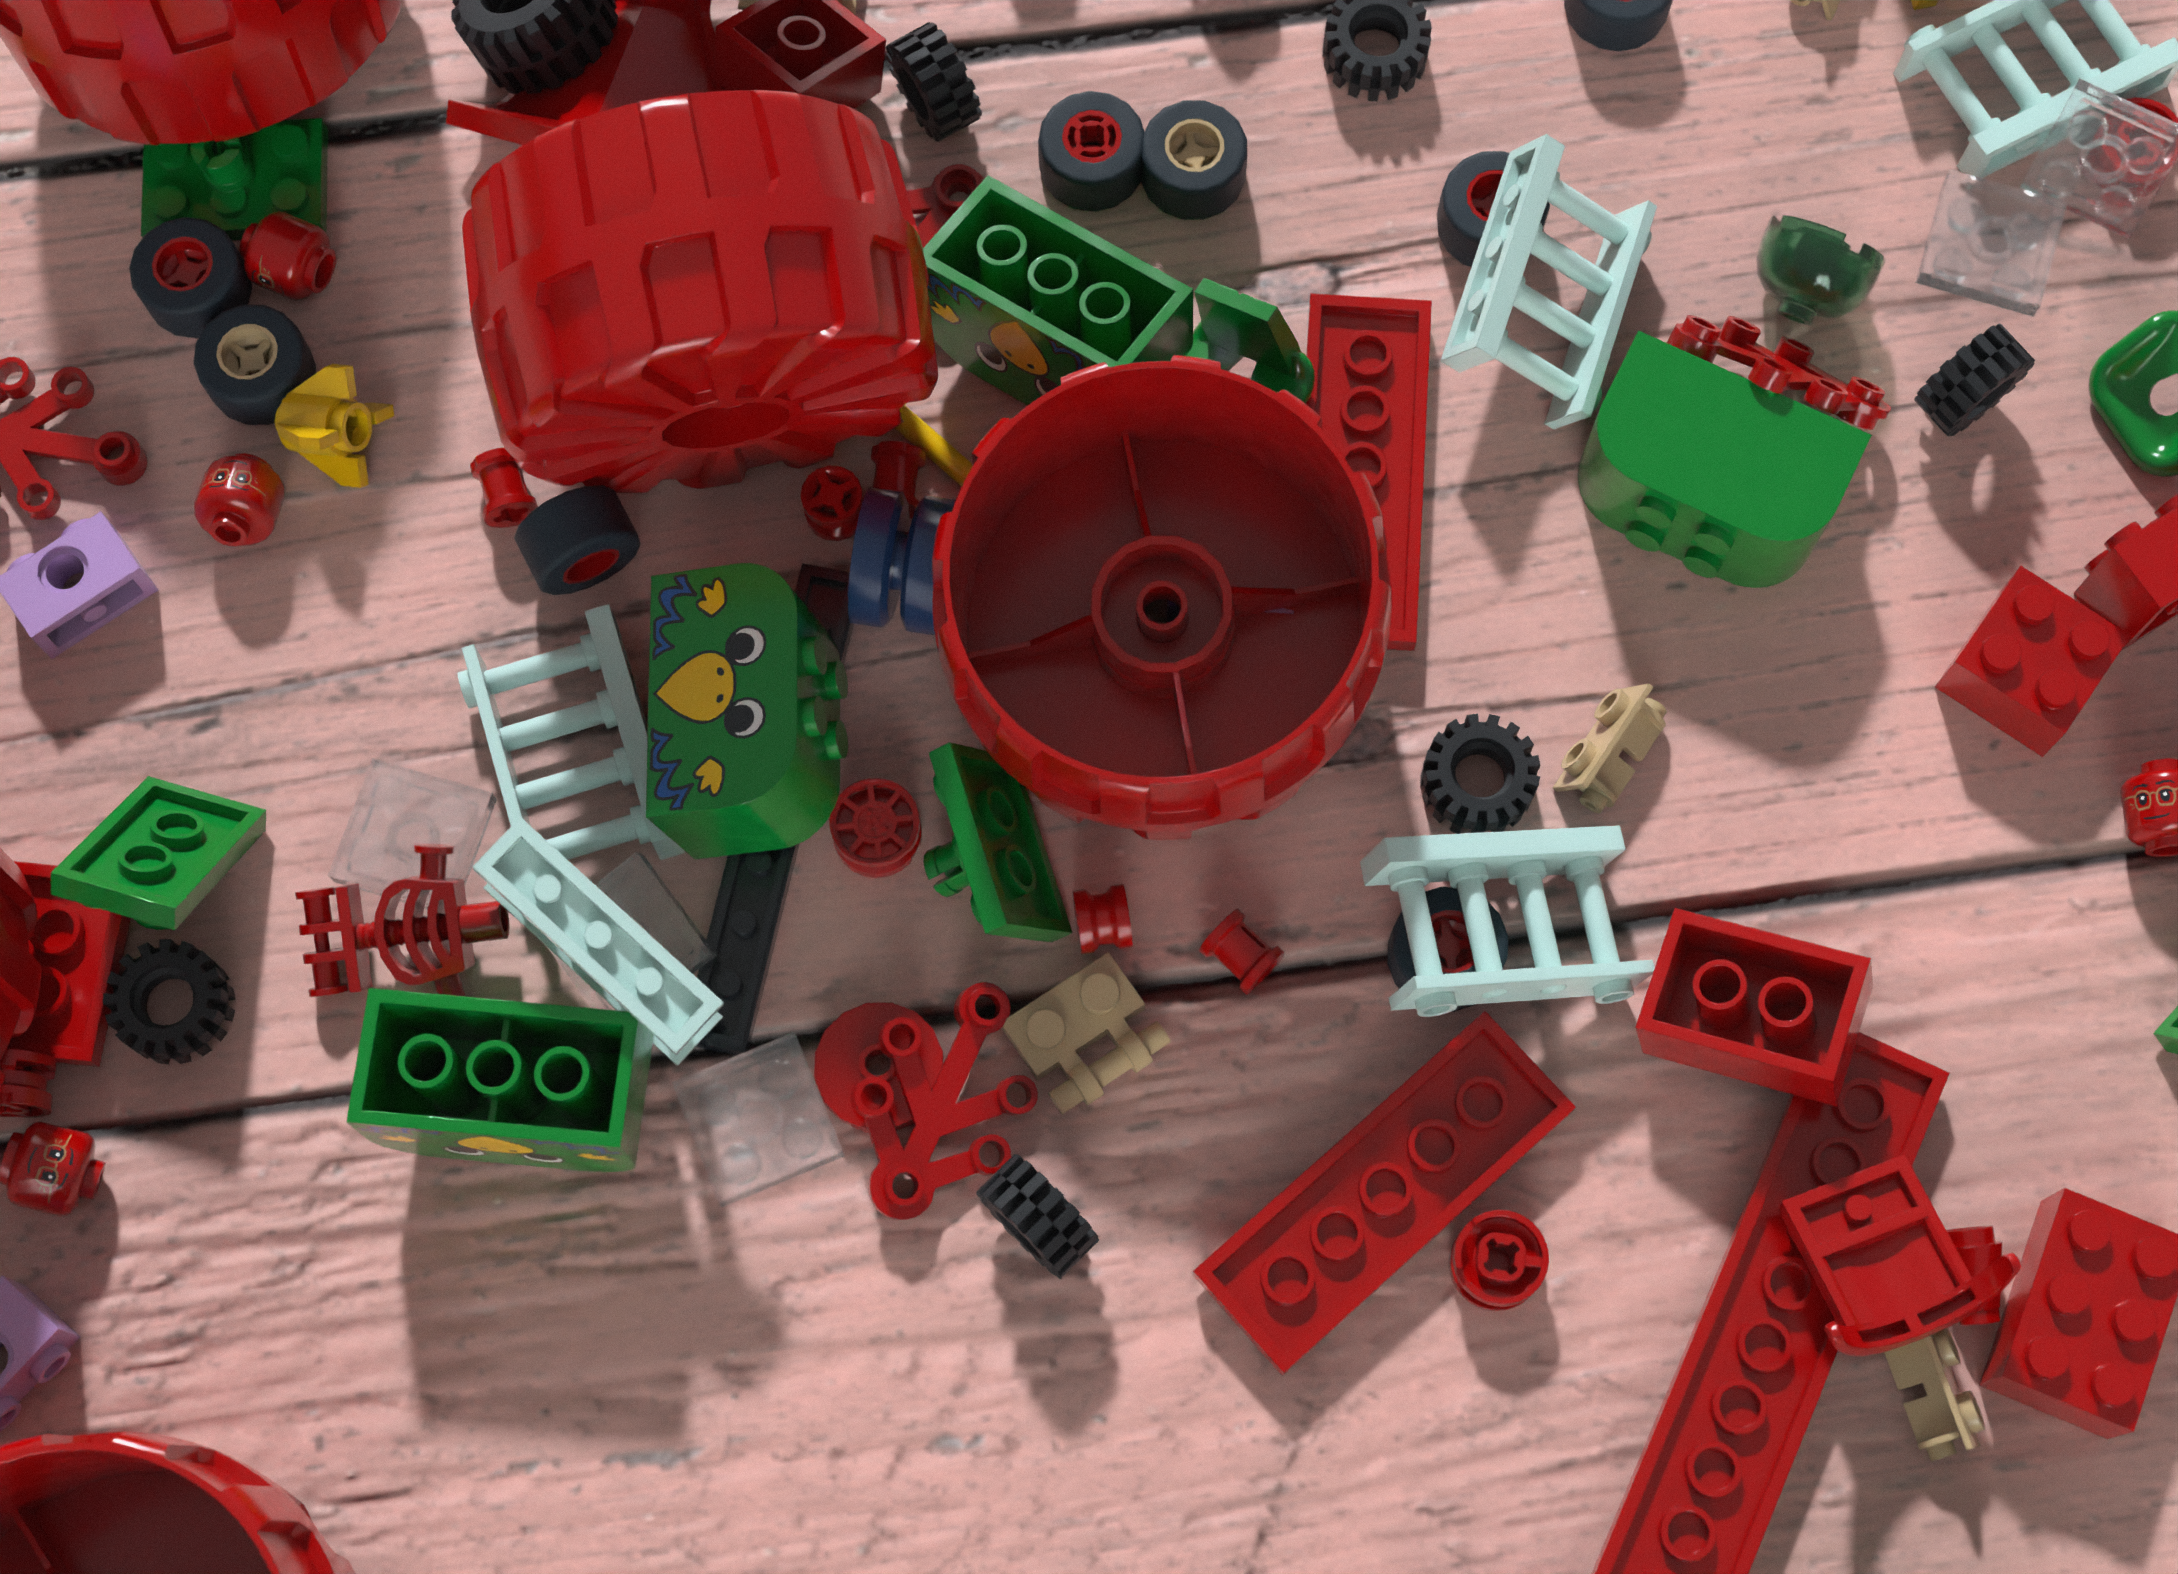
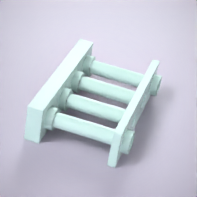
M1994 0L1943 26L1936 28L1934 25H1928L1915 32L1904 43L1905 50L1893 74L1900 83L1927 69L1971 133L1968 136L1969 144L1957 164L1960 172L1967 182L1971 184L2101 120L2107 110L2121 100L2134 97L2145 98L2168 87L2178 71V41L2176 38L2173 37L2153 48L2149 44L2141 45L2109 0H2078L2120 59L2116 66L2101 72L2098 68L2091 69L2049 10L2068 0ZM2026 21L2071 84L2068 89L2053 97L2049 93L2041 94L2000 33ZM1977 45L2021 108L2018 114L2002 122L1999 118L1991 119L1950 60L1951 57Z
M1545 134L1509 153L1440 361L1460 373L1493 359L1498 360L1553 394L1544 424L1554 430L1591 417L1601 400L1602 388L1600 386L1641 256L1647 250L1651 241L1652 234L1650 228L1657 206L1648 200L1616 215L1607 211L1559 179L1560 173L1557 170L1565 145ZM1547 202L1604 238L1595 265L1542 231L1543 226L1540 222ZM1530 254L1587 289L1579 317L1525 284L1523 273ZM1513 306L1570 341L1562 370L1508 338L1506 325Z
M609 604L585 611L591 633L581 635L580 643L487 670V666L474 644L462 648L468 670L457 673L459 684L468 708L478 706L511 826L520 817L530 825L526 809L622 781L624 786L635 784L640 805L629 808V815L547 839L546 841L567 860L635 839H639L640 844L651 842L660 860L685 853L680 846L646 818L648 725L620 629ZM588 666L591 672L602 670L607 689L596 692L597 699L503 727L495 694ZM605 723L607 729L618 726L624 747L614 749L613 757L519 785L511 751Z
M521 817L472 866L474 871L487 882L483 887L486 892L614 1009L628 1011L654 1035L653 1044L677 1066L723 1018L717 1012L723 1006L721 999Z
M1620 825L1385 837L1360 861L1365 886L1390 885L1392 891L1398 892L1416 976L1389 997L1391 1011L1416 1009L1418 1016L1432 1017L1449 1013L1461 1005L1594 996L1596 1003L1608 1004L1632 997L1634 995L1633 988L1650 977L1654 972L1655 966L1653 960L1620 962L1600 875L1605 872L1604 867L1626 850ZM1566 875L1568 881L1574 882L1593 964L1562 966L1542 879L1546 876ZM1508 878L1509 884L1516 885L1535 968L1503 970L1483 884L1488 879ZM1449 881L1450 887L1458 889L1476 972L1443 974L1424 886L1429 882Z

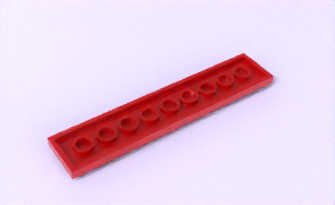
M1859 1032L1837 1106L1790 1095L1591 1574H1749L1838 1353L1824 1329L1826 1324L1835 1321L1779 1213L1781 1202L1903 1154L1906 1155L1909 1163L1913 1166L1950 1074L1949 1072Z

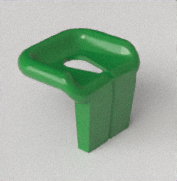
M1203 278L1194 291L1201 322L1193 331V346L1187 356L1218 361L1221 364V369L1226 371L1233 368L1243 357L1256 361L1250 380L1276 393L1285 389L1306 404L1314 388L1315 372L1313 364L1306 354L1301 352L1298 341L1278 307L1244 293L1239 294L1234 289Z
M2177 310L2163 311L2153 315L2107 349L2092 367L2088 384L2093 406L2129 458L2141 470L2160 477L2178 475V412L2169 416L2159 414L2152 407L2150 394L2158 382L2178 374Z

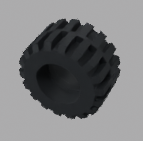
M453 0L452 3L455 5V8L451 11V20L455 24V30L492 82L499 88L505 87L509 93L519 94L525 90L528 95L538 94L548 87L550 90L562 86L563 82L573 77L575 79L584 73L582 68L589 62L594 64L602 55L601 47L610 44L614 36L611 30L617 26L618 15L615 12L617 6L614 0Z

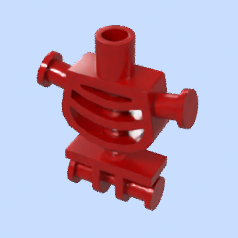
M414 844V852L420 853L419 876L396 880L385 888L375 912V922L371 924L367 922L364 924L359 883L347 884L337 888L324 887L295 892L296 900L303 899L306 921L305 924L299 925L300 935L313 934L315 951L302 954L304 964L312 965L314 988L308 989L309 997L333 995L347 991L349 993L361 992L373 987L368 949L373 947L378 948L382 961L396 980L409 986L433 981L437 994L473 997V995L466 996L459 973L475 966L472 943L502 940L509 937L508 911L497 901L467 904L464 880L446 877L447 854H454V846L444 844ZM410 889L404 906L403 920L397 919L395 921V911L401 895ZM430 890H433L426 917L423 916L426 899ZM336 894L339 919L332 920L329 895ZM341 931L343 947L330 949L328 932ZM429 941L431 942L432 949H433L435 955L437 956L438 960H437L436 957L434 956V954H433V952H432V950H431V948H430V946H429V944H428ZM406 944V948L416 967L408 962L401 952L399 945ZM340 960H345L348 983H341L338 965Z

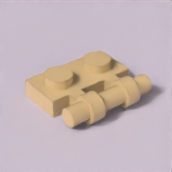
M1109 952L1008 1017L1001 1028L1037 1081L1060 1067L1068 1080L1050 1091L1048 1095L1061 1114H1064L1082 1101L1086 1105L1091 1104L1104 1095L1102 1090L1104 1086L1130 1069L1137 1073L1153 1062L1152 1054L1171 1042L1166 1031L1158 1021H1155L1137 1034L1129 1027L1127 1021L1145 1010V1003ZM1108 1035L1116 1048L1087 1067L1078 1054Z

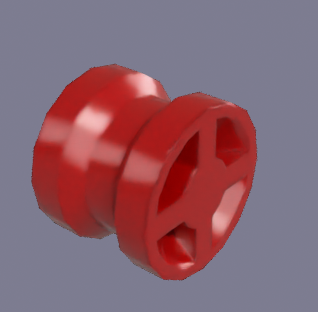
M828 465L816 469L804 481L800 496L808 527L816 536L824 540L841 541L848 539L856 532L863 502V491L860 481L852 471L842 466ZM825 507L828 509H833L836 514L824 510Z
M1124 884L1111 885L1105 893L1091 894L1086 889L1072 891L1081 955L1095 953L1100 945L1114 944L1119 949L1133 947L1131 922Z

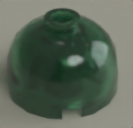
M1783 215L1781 221L1775 216H1771L1761 238L1756 257L1757 276L1765 292L1780 302L1777 310L1779 315L1800 324L1811 325L1815 316L1837 318L1853 312L1866 301L1885 264L1884 256L1863 243L1859 254L1850 250L1851 246L1844 242L1847 234L1833 228L1793 216Z

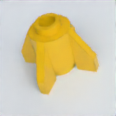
M330 364L285 396L276 411L275 427L282 444L289 451L298 452L341 486L363 488L369 485L365 455L353 454V452H359L367 446L372 434V424L377 425L395 416L393 404L359 403L353 398L357 396L353 365Z

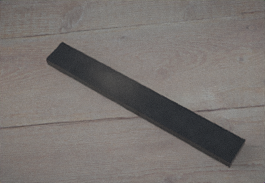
M802 563L795 593L831 634L837 645L840 661L844 665L854 623H850L848 615L850 572ZM799 844L784 849L727 856L697 978L723 1001V1006L717 1011L723 1018L696 1047L747 1057Z

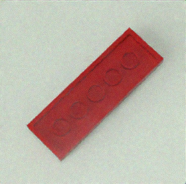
M1310 293L1306 356L1313 364L1315 382L1313 392L1306 404L1322 417L1323 431L1340 450L1352 471L1364 473L1373 489L1383 519V538L1392 586V616L1387 649L1414 651L1417 643L1432 301Z
M1484 1011L1193 1271L1192 1275L1283 1376L1575 1110L1576 1106L1497 1022Z

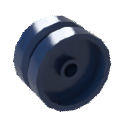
M868 488L858 517L851 557L848 587V615L850 623L885 627L895 613L900 596V615L905 630L935 635L932 601L934 542L940 517L947 512L953 511L955 499L925 495L917 504L909 529L910 511L904 492Z

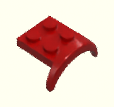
M1905 1154L1783 1200L1779 1208V1213L1835 1321L1826 1324L1824 1329L1834 1348L1840 1353L1849 1356H1868L1887 1352L1924 1339L1958 1323L1996 1297L2021 1269L2018 1257L2014 1253H2007L1972 1278Z

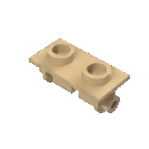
M1648 683L1621 689L1617 688L1603 698L1594 713V717L1597 719L1596 723L1586 738L1579 740L1566 753L1561 763L1564 771L1552 789L1556 792L1579 789L1583 792L1579 799L1580 803L1595 813H1601L1604 807H1613L1635 772L1630 765L1619 757L1620 753L1623 750L1635 761H1642L1666 726V722L1663 719L1667 713L1666 708L1658 701L1647 698L1653 686Z
M1949 1328L1911 1344L1884 1352L1898 1390L1921 1383L1924 1385L1927 1396L1903 1403L1916 1437L1919 1450L1926 1448L1930 1461L1957 1454L1953 1440L1962 1437L1966 1450L1981 1446L1976 1432L1986 1429L1984 1419L1972 1391L1968 1390L1961 1393L1951 1366L1960 1364L1961 1361Z

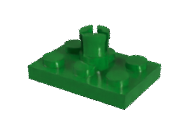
M323 119L282 120L260 129L259 132L220 142H215L214 140L185 144H143L141 237L143 238L147 232L165 221L190 217L208 220L225 230L232 241H241L249 225L252 223L259 224L264 217L273 212L288 213L319 226L327 233L328 129Z
M948 742L929 752L935 772L933 777L934 790L941 803L946 807L954 833L952 841L942 846L937 845L927 850L924 854L923 864L928 880L943 872L946 875L945 878L937 881L933 888L940 895L947 898L962 892L963 888L970 886L972 890L970 898L971 908L975 918L983 926L985 934L1051 943L1072 934L1073 932L1026 787L1006 772L986 750Z
M148 776L51 872V895L79 902L89 908L103 909L134 918L139 925L149 929L176 930L266 831V809Z

